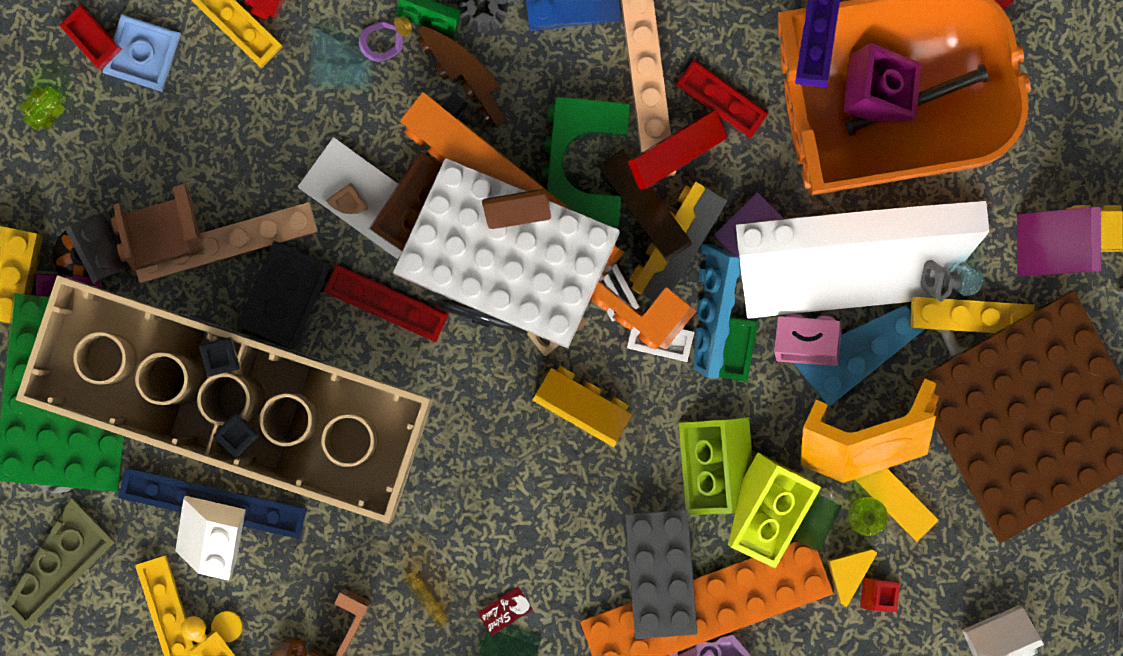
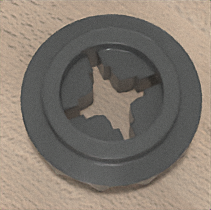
M460 0L458 2V10L461 11V21L474 32L488 33L494 31L504 22L507 15L506 1L490 0L488 9L493 16L481 13L475 18L477 6L473 0ZM476 0V1H480L481 3H483V2H485L486 0Z

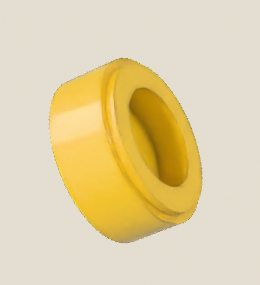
M223 611L213 619L211 630L217 631L224 642H232L241 635L243 621L237 613Z

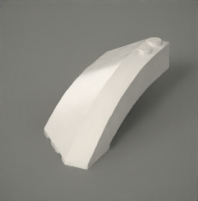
M986 201L872 210L736 225L739 257L741 258L740 267L747 318L912 302V297L935 298L921 288V277L925 262L933 260L943 267L945 271L956 273L989 233ZM933 270L930 273L932 285L935 283V273Z

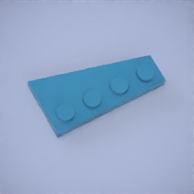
M702 243L701 254H706L705 269L699 270V282H704L703 299L697 302V313L702 321L701 328L696 329L693 370L707 378H719V372L724 363L723 351L725 340L730 330L729 319L731 309L735 304L734 292L736 281L741 272V258L713 244Z
M904 305L842 334L838 366L793 364L824 402L828 404V407H830L924 329L910 328L911 311Z

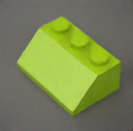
M749 417L678 423L685 508L688 515L734 514L742 480L753 462Z

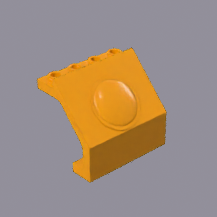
M924 379L910 412L904 417L853 433L845 432L826 424L828 404L815 400L803 427L800 465L845 483L928 455L936 419L934 413L939 398L938 395L934 394L937 383Z

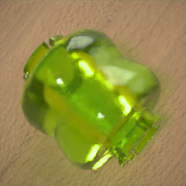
M48 85L45 90L39 86L34 87L30 92L29 98L20 105V111L25 114L21 120L36 131H38L40 126L45 130L51 129L56 118L65 111V106L60 102L63 96Z
M863 497L854 501L847 515L852 529L860 535L868 537L882 532L888 522V513L884 504L871 497ZM867 511H871L872 519L865 523L863 519L864 514Z

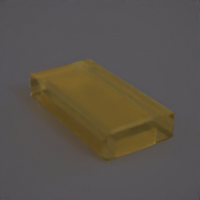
M412 570L404 576L403 580L440 629L447 624L450 617L418 573Z

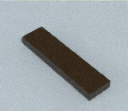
M621 149L597 166L617 195L621 196L625 206L663 258L668 262L690 247L692 242L653 188L650 186L646 189H639L627 162L630 160V157L624 149Z

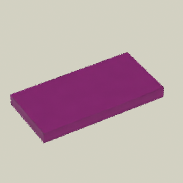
M1101 207L1017 214V276L1101 271Z

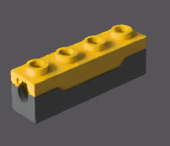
M697 182L694 183L692 188L688 185L685 186L677 200L682 203L677 213L674 214L670 211L691 240L692 245L666 262L655 245L651 243L645 253L650 256L644 267L638 264L629 279L634 283L631 289L638 294H642L643 297L653 303L666 287L672 291L675 289L727 203L726 199L704 188V186Z

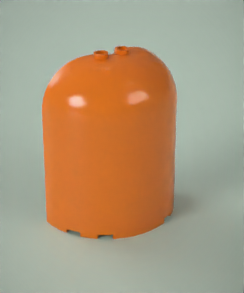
M849 0L840 2L827 88L795 84L807 8L778 12V36L782 38L780 40L781 50H779L782 74H786L784 94L798 164H803L801 175L809 195L981 167L997 160L1010 150L1025 127L1028 117L1027 92H1030L1031 87L1028 74H1021L1018 63L1024 62L1023 47L1021 44L1016 43L1014 30L1008 16L994 0ZM869 43L922 63L919 92L978 69L977 66L980 64H984L990 79L986 83L982 80L917 106V116L913 121H879L855 131L853 136H849L843 119L848 117L850 120L857 117L843 111L849 56Z

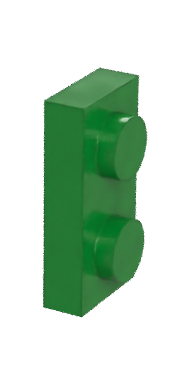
M399 0L395 16H406L410 23L430 28L453 38L461 11L434 0Z

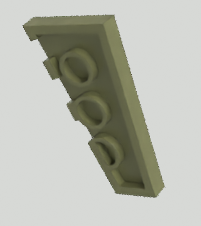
M74 497L66 505V509L60 519L55 523L47 540L37 552L31 566L23 575L4 606L25 629L29 628L116 543L109 533Z

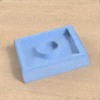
M121 14L113 39L123 50L104 67L103 73L163 92L181 33Z

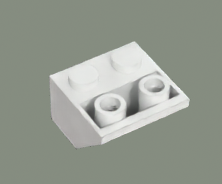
M1019 605L962 630L973 656H1033L1038 653L1037 648L1044 645L1024 608Z

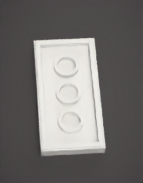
M333 137L298 185V188L396 259H399L402 251L368 229L398 183ZM352 183L369 209L359 214H345L332 208L325 200Z

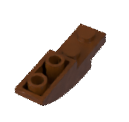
M424 26L419 27L417 30L421 37L416 40L426 55L432 52L438 61L433 66L444 81L449 78L453 84L463 77L465 81L461 83V86L470 99L476 96L482 105L478 111L487 125L493 122L496 128L507 122L506 117L491 96L500 89V86L479 60L447 36Z

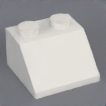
M185 496L175 551L198 574L229 580L238 557L246 509Z

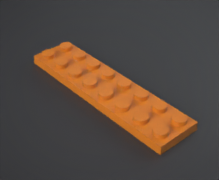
M810 535L789 543L776 568L751 557L694 578L693 586L697 634L635 639L632 602L583 619L580 623L592 656H667L832 595L833 591L813 537Z

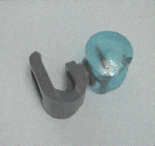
M929 260L924 264L921 277V288L940 302L952 293V289L963 296L977 293L984 283L983 274L966 261L956 262L947 272L939 264ZM931 270L935 273L934 285L930 281Z

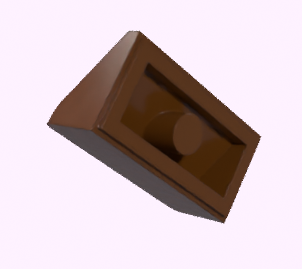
M544 189L482 200L489 229L551 219L549 197Z

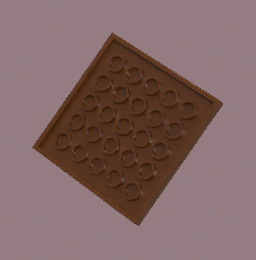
M1070 290L910 381L917 394L924 379L937 383L934 394L938 395L939 398L934 416H936L934 426L999 543L1006 541L1123 474V380L1074 290Z

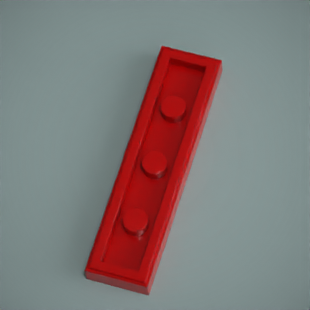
M714 110L704 114L627 162L639 189H646L728 137L717 111Z
M337 264L324 289V293L433 342H437L449 315Z

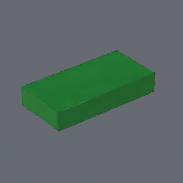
M730 316V330L725 340L723 351L724 363L720 369L719 377L748 382L758 321Z

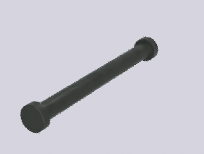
M984 64L978 65V69L919 92L918 106L982 80L984 83L990 81ZM849 117L843 119L849 136L855 135V131L879 122L867 121L860 117L851 120Z

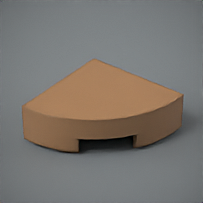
M352 183L325 200L332 208L345 214H359L369 209Z

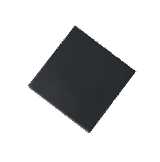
M232 337L199 345L207 377L240 369Z
M237 412L213 435L236 459L260 436Z

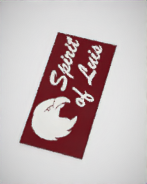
M519 586L478 611L477 614L490 635L493 636L533 609Z

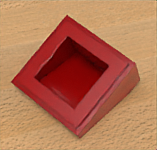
M864 577L860 608L897 613L900 582Z

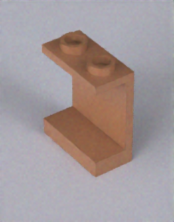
M185 184L172 187L175 199L125 214L119 203L113 205L115 217L111 218L115 234L120 235L121 243L117 244L118 253L121 261H127L132 271L204 250L192 197Z
M346 588L339 593L334 604L355 614L356 617L336 656H345L372 603ZM313 648L307 656L327 655Z

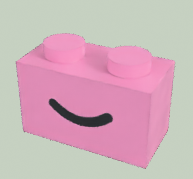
M787 314L786 317L778 316L774 349L776 361L838 366L842 335L840 321H835V318L829 316H819L817 319H808L800 314Z

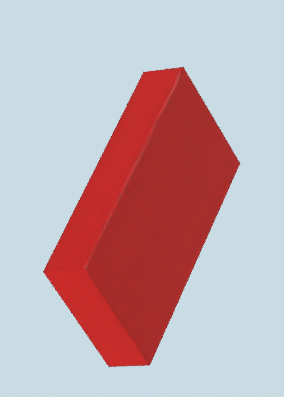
M82 4L59 25L99 70H102L123 50Z

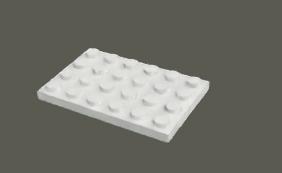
M445 158L393 273L403 279L569 348L620 234L619 230L550 201L551 219L489 229L482 200L526 191Z

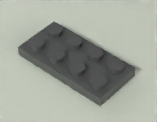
M687 509L625 514L635 639L697 634Z

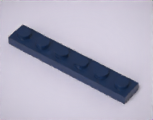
M125 468L118 497L120 499L182 512L183 499L185 496L246 509L243 527L301 539L308 508Z

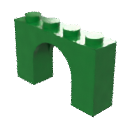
M556 97L555 104H549L548 122L553 123L552 135H546L545 153H550L549 166L543 165L542 184H547V190L574 212L618 229L621 196L590 194L573 187L563 172V157L569 145L584 135L601 134L627 137L630 104Z

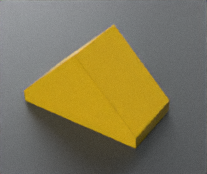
M866 548L827 559L837 598L842 605L847 607L877 555V552Z

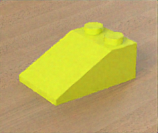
M758 452L742 480L728 546L776 568L821 487L804 475Z

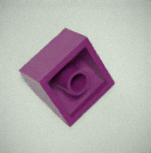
M869 43L849 56L843 111L867 121L915 120L922 63Z

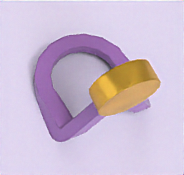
M402 15L395 18L394 23L381 21L367 27L359 36V46L365 57L377 62L393 58L402 50L403 37L411 34V23L406 16ZM382 28L395 30L396 44L394 47L382 54H377L370 50L366 42L369 33Z

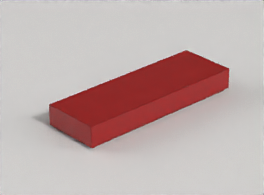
M695 60L692 61L675 85L710 111L716 110L720 118L750 139L769 114Z

